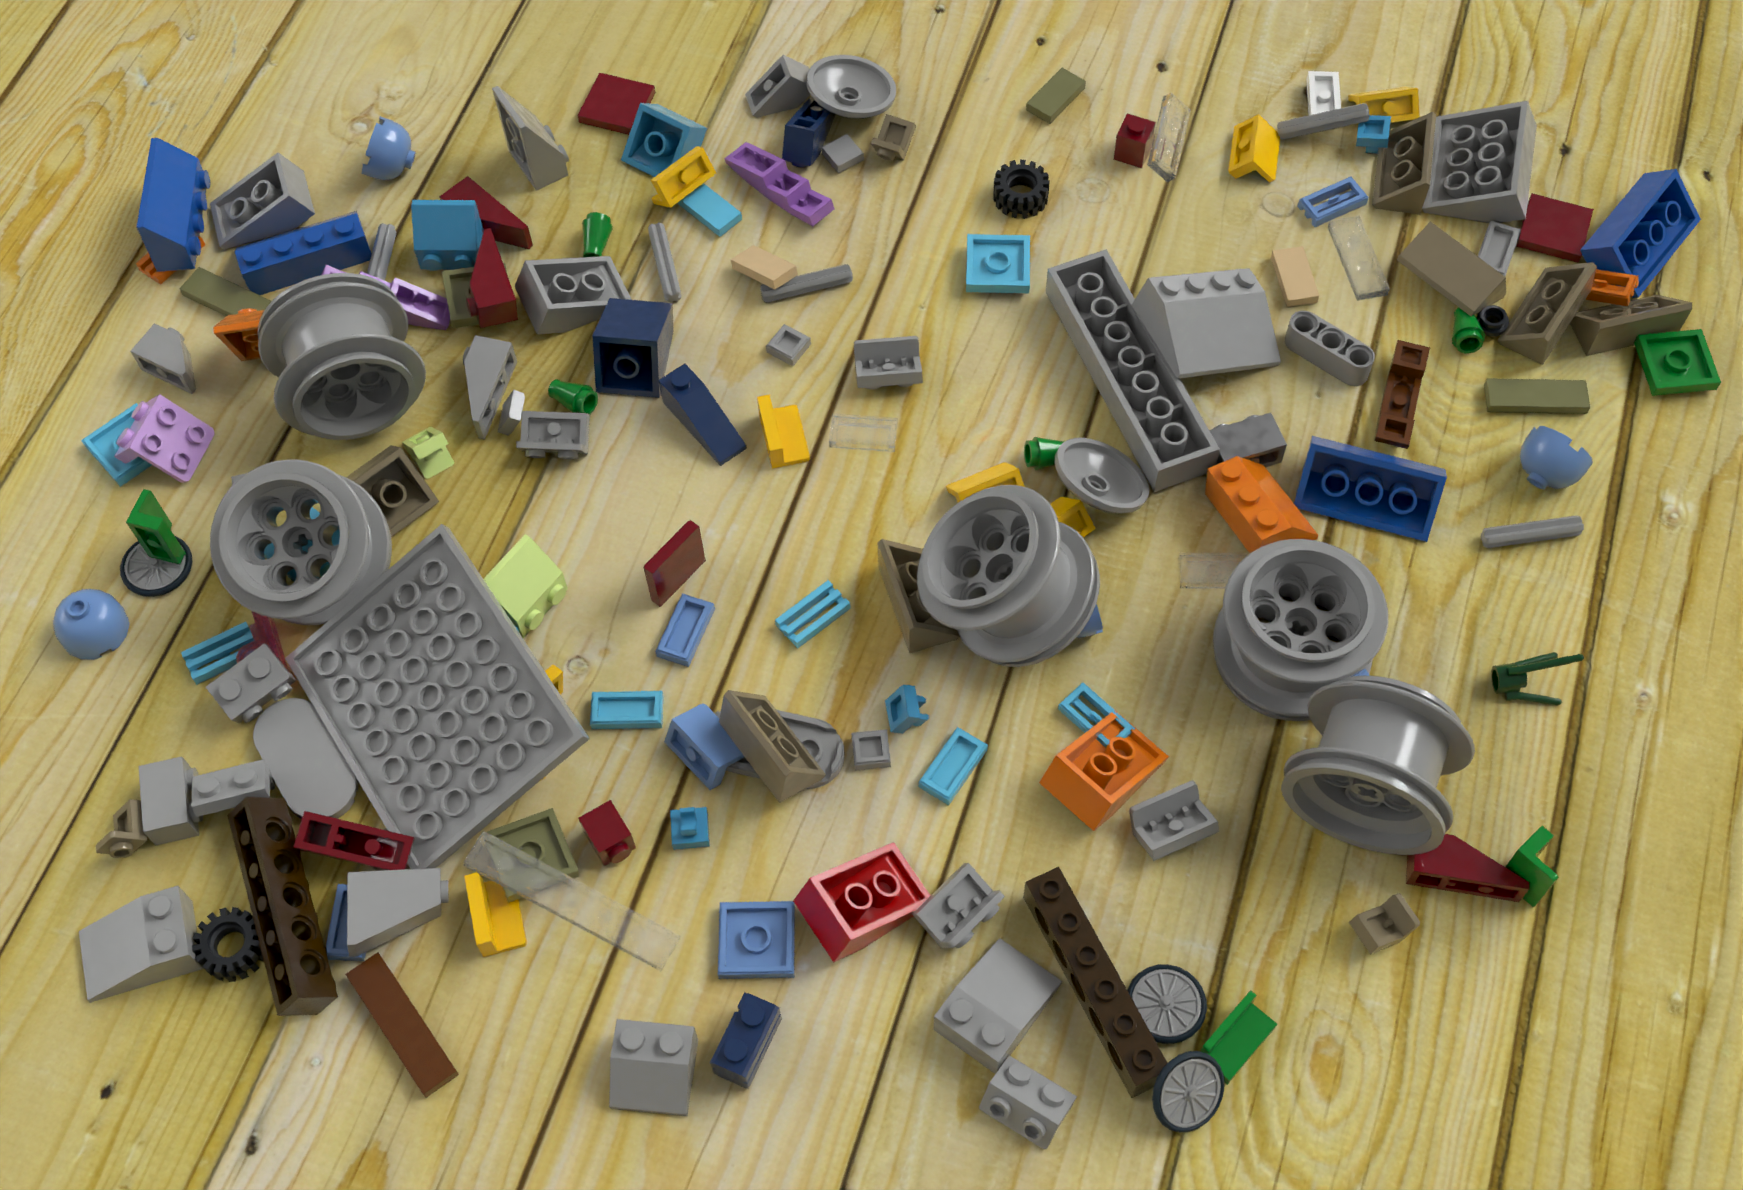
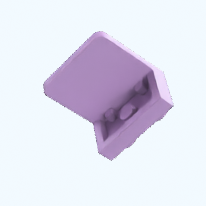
M160 394L146 403L141 401L132 413L131 417L135 421L131 428H126L116 442L120 447L114 457L125 464L140 457L181 483L189 481L214 436L213 428Z

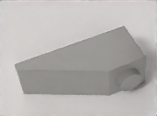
M475 335L471 346L467 347L464 351L463 364L465 365L472 421L478 438L485 440L517 364V358L511 342Z

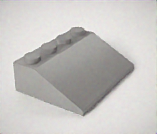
M1528 101L1436 117L1431 179L1422 207L1424 213L1490 223V220L1503 223L1526 219L1537 129Z
M1250 268L1151 277L1147 279L1132 303V307L1177 379L1278 366L1281 362L1266 294Z

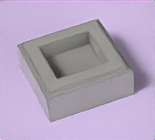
M848 134L822 146V155L838 173L864 160V153Z
M784 324L766 345V351L785 363L794 366L811 345V338Z
M513 390L502 405L498 428L499 433L509 436L521 421L525 399L524 393Z
M887 729L851 733L855 771L891 767Z

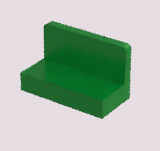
M143 489L126 523L149 557L180 565L186 553L171 531L172 523L152 491Z
M1543 825L1516 851L1505 866L1529 882V890L1523 899L1532 907H1535L1559 878L1553 870L1538 858L1554 837Z
M1251 990L1205 1042L1200 1051L1207 1053L1217 1061L1223 1072L1224 1082L1227 1085L1277 1026L1275 1021L1253 1004L1257 995Z

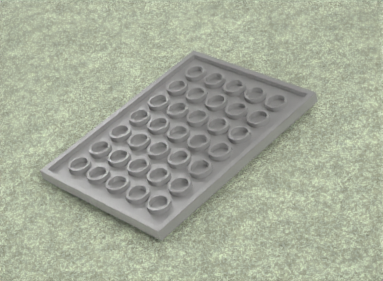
M443 524L437 527L285 658L387 830L415 838L408 860V865L411 869L438 867L590 739L451 530Z

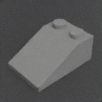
M500 87L492 88L508 150L537 191L568 176L566 162L569 161L568 155L561 144L556 145L549 126H543L533 113Z
M280 153L272 156L210 203L219 246L222 249L292 231L315 214L304 171Z
M610 256L525 260L514 286L536 334L564 333L600 320L609 298L632 300Z
M179 886L140 896L79 931L87 1000L90 1003L203 969L195 959L197 955L192 950V945H197L193 940L194 933H197L193 901Z
M999 938L960 981L935 1014L934 1031L996 1074L1062 984V981Z

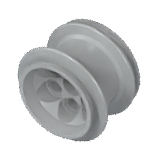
M325 274L306 279L289 287L274 298L266 307L258 324V350L263 364L273 375L279 378L274 389V403L278 414L288 425L303 433L333 440L356 439L377 433L399 420L417 400L425 384V365L419 353L404 342L408 332L407 315L403 306L389 287L374 278L361 274Z
M293 459L274 461L259 466L246 473L231 486L221 500L213 518L210 532V551L213 566L219 580L227 592L241 605L263 616L301 625H321L327 623L389 569L392 556V541L389 526L383 512L364 488L322 465ZM319 503L321 512L318 517L311 519L310 509L313 505ZM285 510L287 515L286 521L281 526H277L276 517L279 512ZM339 529V544L334 546L332 544V535ZM308 540L313 541V545L308 547V552L302 550V546L307 545ZM273 543L275 547L274 554L266 560L264 550L268 544ZM329 562L331 565L330 568L321 577V566L324 563ZM295 569L297 573L296 580L292 585L288 586L286 575L290 570Z
M1000 485L981 490L965 498L947 511L930 533L920 556L917 570V586L920 599L927 612L939 623L957 629L960 638L971 651L1001 666L1023 667L1051 658L1067 647L1080 634L1089 621L1097 603L1100 574L1096 559L1087 542L1075 529L1058 522L1053 507L1042 495L1032 489L1019 485Z
M1288 539L1273 542L1256 549L1236 566L1229 577L1225 587L1223 607L1218 614L1214 627L1213 646L1215 661L1224 683L1240 701L1263 715L1287 721L1311 720L1308 715L1307 705L1309 698L1316 690L1351 677L1362 669H1366L1370 673L1373 658L1380 650L1388 628V607L1384 593L1374 575L1364 564L1336 546L1315 540ZM1281 597H1288L1292 599L1293 602L1285 601ZM1316 606L1324 607L1328 611H1321ZM1258 618H1264L1270 623H1262ZM1327 637H1334L1340 642L1330 641Z
M1353 676L1316 690L1309 698L1307 710L1312 723L1320 732L1322 738L1317 748L1297 752L1285 763L1281 791L1289 807L1316 829L1338 840L1363 849L1387 854L1414 855L1426 853L1437 848L1442 843L1445 833L1453 823L1451 806L1441 792L1436 789L1439 778L1467 767L1475 753L1473 740L1461 724L1456 713L1446 703L1431 693L1414 685L1386 677Z

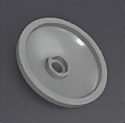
M852 55L825 57L815 62L807 75V89L812 98L821 107L838 116L852 119L871 118L887 111L895 100L896 85L891 75L878 64Z
M1073 438L1063 442L1055 454L1056 470L1063 484L1079 500L1091 507L1109 513H1130L1140 509L1148 498L1149 486L1142 471L1125 454L1108 444L1088 438Z

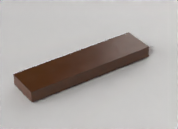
M379 952L345 974L426 1098L459 1075Z

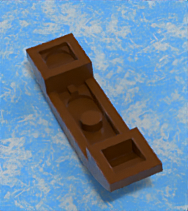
M1397 340L1382 398L1374 441L1408 449L1415 421L1413 419L1420 386L1425 373L1430 347Z

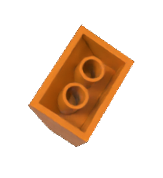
M1236 456L1207 469L1205 495L1249 553L1262 546L1281 540L1318 539L1316 531L1263 464Z

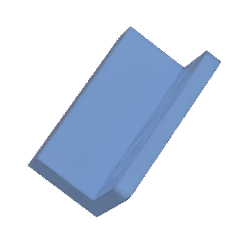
M700 704L671 720L664 742L709 790L721 784L727 766L744 758L742 752L720 725L719 718L706 704Z

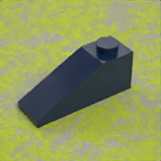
M810 97L785 125L782 159L791 162L796 167L811 166L821 153L835 114L821 107Z
M686 363L658 380L663 403L720 466L747 449L745 442L708 388Z

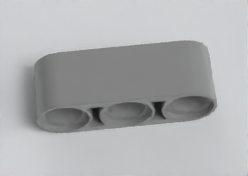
M1301 310L1295 312L1290 318L1285 335V344L1288 349L1345 384L1360 386L1367 381L1375 359V354L1369 346L1309 311Z

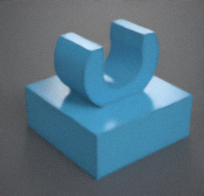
M1370 115L1367 122L1359 123L1356 146L1366 147L1365 153L1377 154L1378 147L1388 148L1391 116Z
M902 685L885 700L890 732L903 734L912 725L921 726L929 719L928 714H921L919 708L926 703V698L916 694L915 686Z
M707 807L680 808V810H670L673 850L710 846Z

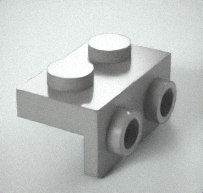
M917 336L854 341L855 371L858 388L878 389L882 386L893 385L909 387L913 384L923 383Z
M522 411L521 439L516 441V448L525 452V457L545 458V453H558V458L578 459V454H588L590 415L588 413Z
M264 643L207 685L206 688L231 721L237 723L244 721L248 723L263 712L261 707L271 699L278 701L289 694L293 689L290 685L296 681V678L287 671L270 647Z
M262 759L192 777L191 807L195 816L199 817L234 808L247 796L270 798V790L275 789V781L271 776L266 760Z
M1193 780L1134 805L1129 809L1133 835L1153 861L1219 832L1218 821L1200 801L1198 786Z
M964 863L912 915L941 948H960L973 937L972 929L980 921H988L999 911L1000 907L997 904L1005 896L1000 890L993 891L969 863Z
M1009 1055L990 1081L979 1109L1039 1147L1047 1149L1057 1129L1072 1108L1077 1096Z

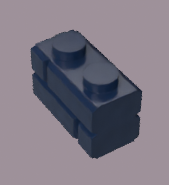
M744 992L737 1006L738 1012H734L710 1064L713 1073L717 1076L749 1089L782 1017L780 1007Z

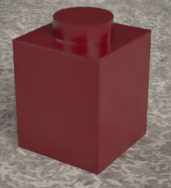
M1127 113L1116 135L1113 160L1143 168L1152 149L1156 122Z
M611 800L578 818L584 834L603 866L611 862L618 863L623 861L631 854L632 850L636 849L632 834Z

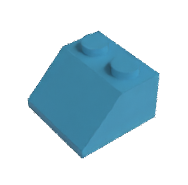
M640 103L621 161L655 177L696 146L701 147L707 128L659 104Z
M412 200L413 244L420 269L437 271L474 267L484 232L475 200Z

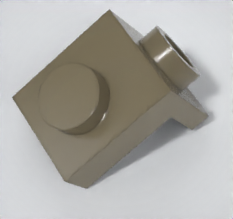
M886 114L878 138H873L871 145L877 152V156L889 161H894V158L904 160L916 125L914 122Z
M130 799L113 815L114 831H110L96 844V853L110 854L113 858H125L131 856L147 841V836L143 832L141 800Z
M1397 893L1392 895L1381 906L1357 914L1349 924L1371 955L1400 943L1420 926V921L1403 896Z

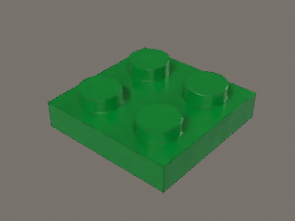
M1702 329L1642 334L1636 337L1634 345L1652 396L1717 390L1721 384Z

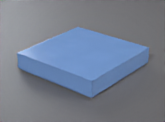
M793 901L720 902L719 979L795 977V903Z

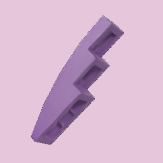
M745 142L724 158L726 164L757 191L812 227L835 209L832 199L811 190L808 179L789 171L785 160L748 142Z
M326 265L322 275L346 272ZM360 271L359 274L374 278L393 291L406 312L409 325L440 330L448 328L450 315L446 298L398 278H394L392 283Z

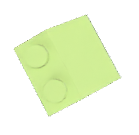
M526 534L483 579L512 623L518 627L522 638L530 630L536 629L541 624L547 611L553 605H557L563 600L568 589L563 572Z

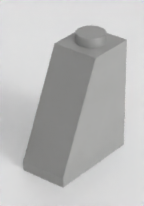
M440 868L348 872L347 948L349 957L359 956L440 917L441 903H449L448 880L441 881Z

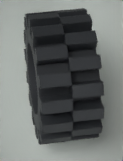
M1020 159V164L1016 165L1015 160L1010 161L1009 167L1004 164L1001 166V171L997 170L994 178L993 200L996 202L998 210L1002 208V213L1006 216L1009 212H1012V218H1017L1018 214H1022V219L1028 218V213L1036 216L1038 210L1042 212L1045 204L1047 205L1050 180H1048L1049 175L1047 172L1044 173V168L1041 165L1036 168V162L1031 161L1029 165H1025L1026 160ZM1024 185L1032 190L1027 193H1018L1010 188Z
M232 907V912L230 913L227 908L219 909L221 916L217 917L212 912L207 916L211 920L208 925L203 921L198 925L202 933H194L193 940L197 945H192V950L197 955L195 957L197 962L211 976L213 975L221 981L225 977L229 982H235L236 975H239L242 980L249 977L246 971L251 968L255 973L259 969L256 964L257 960L262 962L264 960L251 913L246 910L242 912L236 907ZM232 932L243 934L244 944L236 954L230 957H222L218 954L217 947L224 936Z

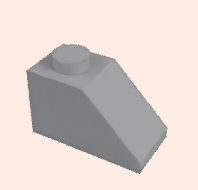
M782 55L745 94L752 115L758 118L798 108L810 96L806 83L809 67Z
M154 323L130 351L140 369L188 393L193 394L195 392L196 385L191 355L183 342L185 340L184 337L171 327L166 329Z

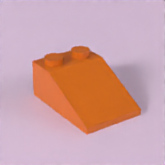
M242 309L238 311V314L226 316L213 327L214 334L241 361L260 359L257 331L264 310Z
M1113 712L1058 753L1039 782L1093 831L1113 816L1169 757L1137 728L1131 729V734L1127 738L1116 737L1124 728L1115 720V718L1120 719ZM1101 733L1110 741L1107 747L1096 739Z

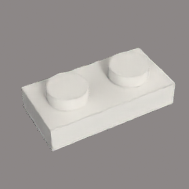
M1308 71L1306 79L1308 114L1312 115L1341 108L1339 72Z

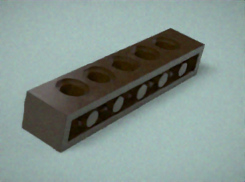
M247 796L227 816L277 1016L318 1015L338 998L336 983L327 958V949L323 943L319 928L318 915L315 912L311 898L309 882L304 872L301 852L294 847L296 838L292 827V818L289 815L285 799Z
M1058 866L1026 881L1023 898L1130 1097L1134 1098L1154 1088L1156 1079L1167 1064V1061L1061 869Z

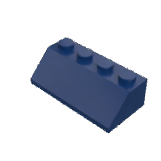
M151 138L136 228L157 272L195 269L196 258L201 254L198 236L204 232L202 215L203 211L207 210L205 194L206 189L210 188L208 171L202 169L197 157L159 138Z
M1677 169L1644 173L1580 250L1586 263L1594 262L1597 266L1596 269L1639 276V284L1637 288H1634L1632 298H1638L1701 220Z
M357 211L236 248L234 251L242 277L249 291L258 295L320 276L326 265L342 270L370 261L372 255Z
M1312 436L1294 504L1298 509L1427 542L1447 479L1446 470Z

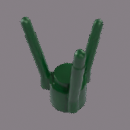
M1552 652L1510 664L1495 665L1491 670L1493 689L1496 694L1505 693L1506 701L1523 700L1560 705L1562 701L1559 698L1519 692L1521 688L1527 686V672L1579 662L1584 659V656L1577 654L1557 658L1558 654Z

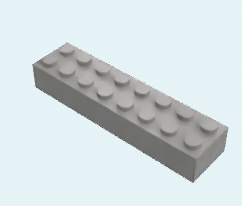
M1107 249L1048 268L1046 294L1153 492L1207 474V469L1216 465L1220 448L1180 378H1176L1132 307L1135 299Z

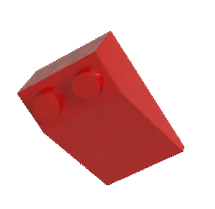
M892 842L810 877L793 902L834 963L862 950L914 917L912 914L931 895L896 844Z

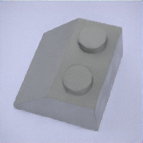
M617 1019L610 1057V1109L688 1116L698 1047V1037L694 1026Z

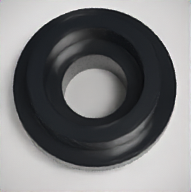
M1487 306L1476 316L1487 336H1499L1507 330L1509 325L1506 311L1499 306Z

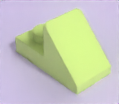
M429 427L402 442L423 476L427 479L454 464V460L446 448L448 442L444 434L433 427Z

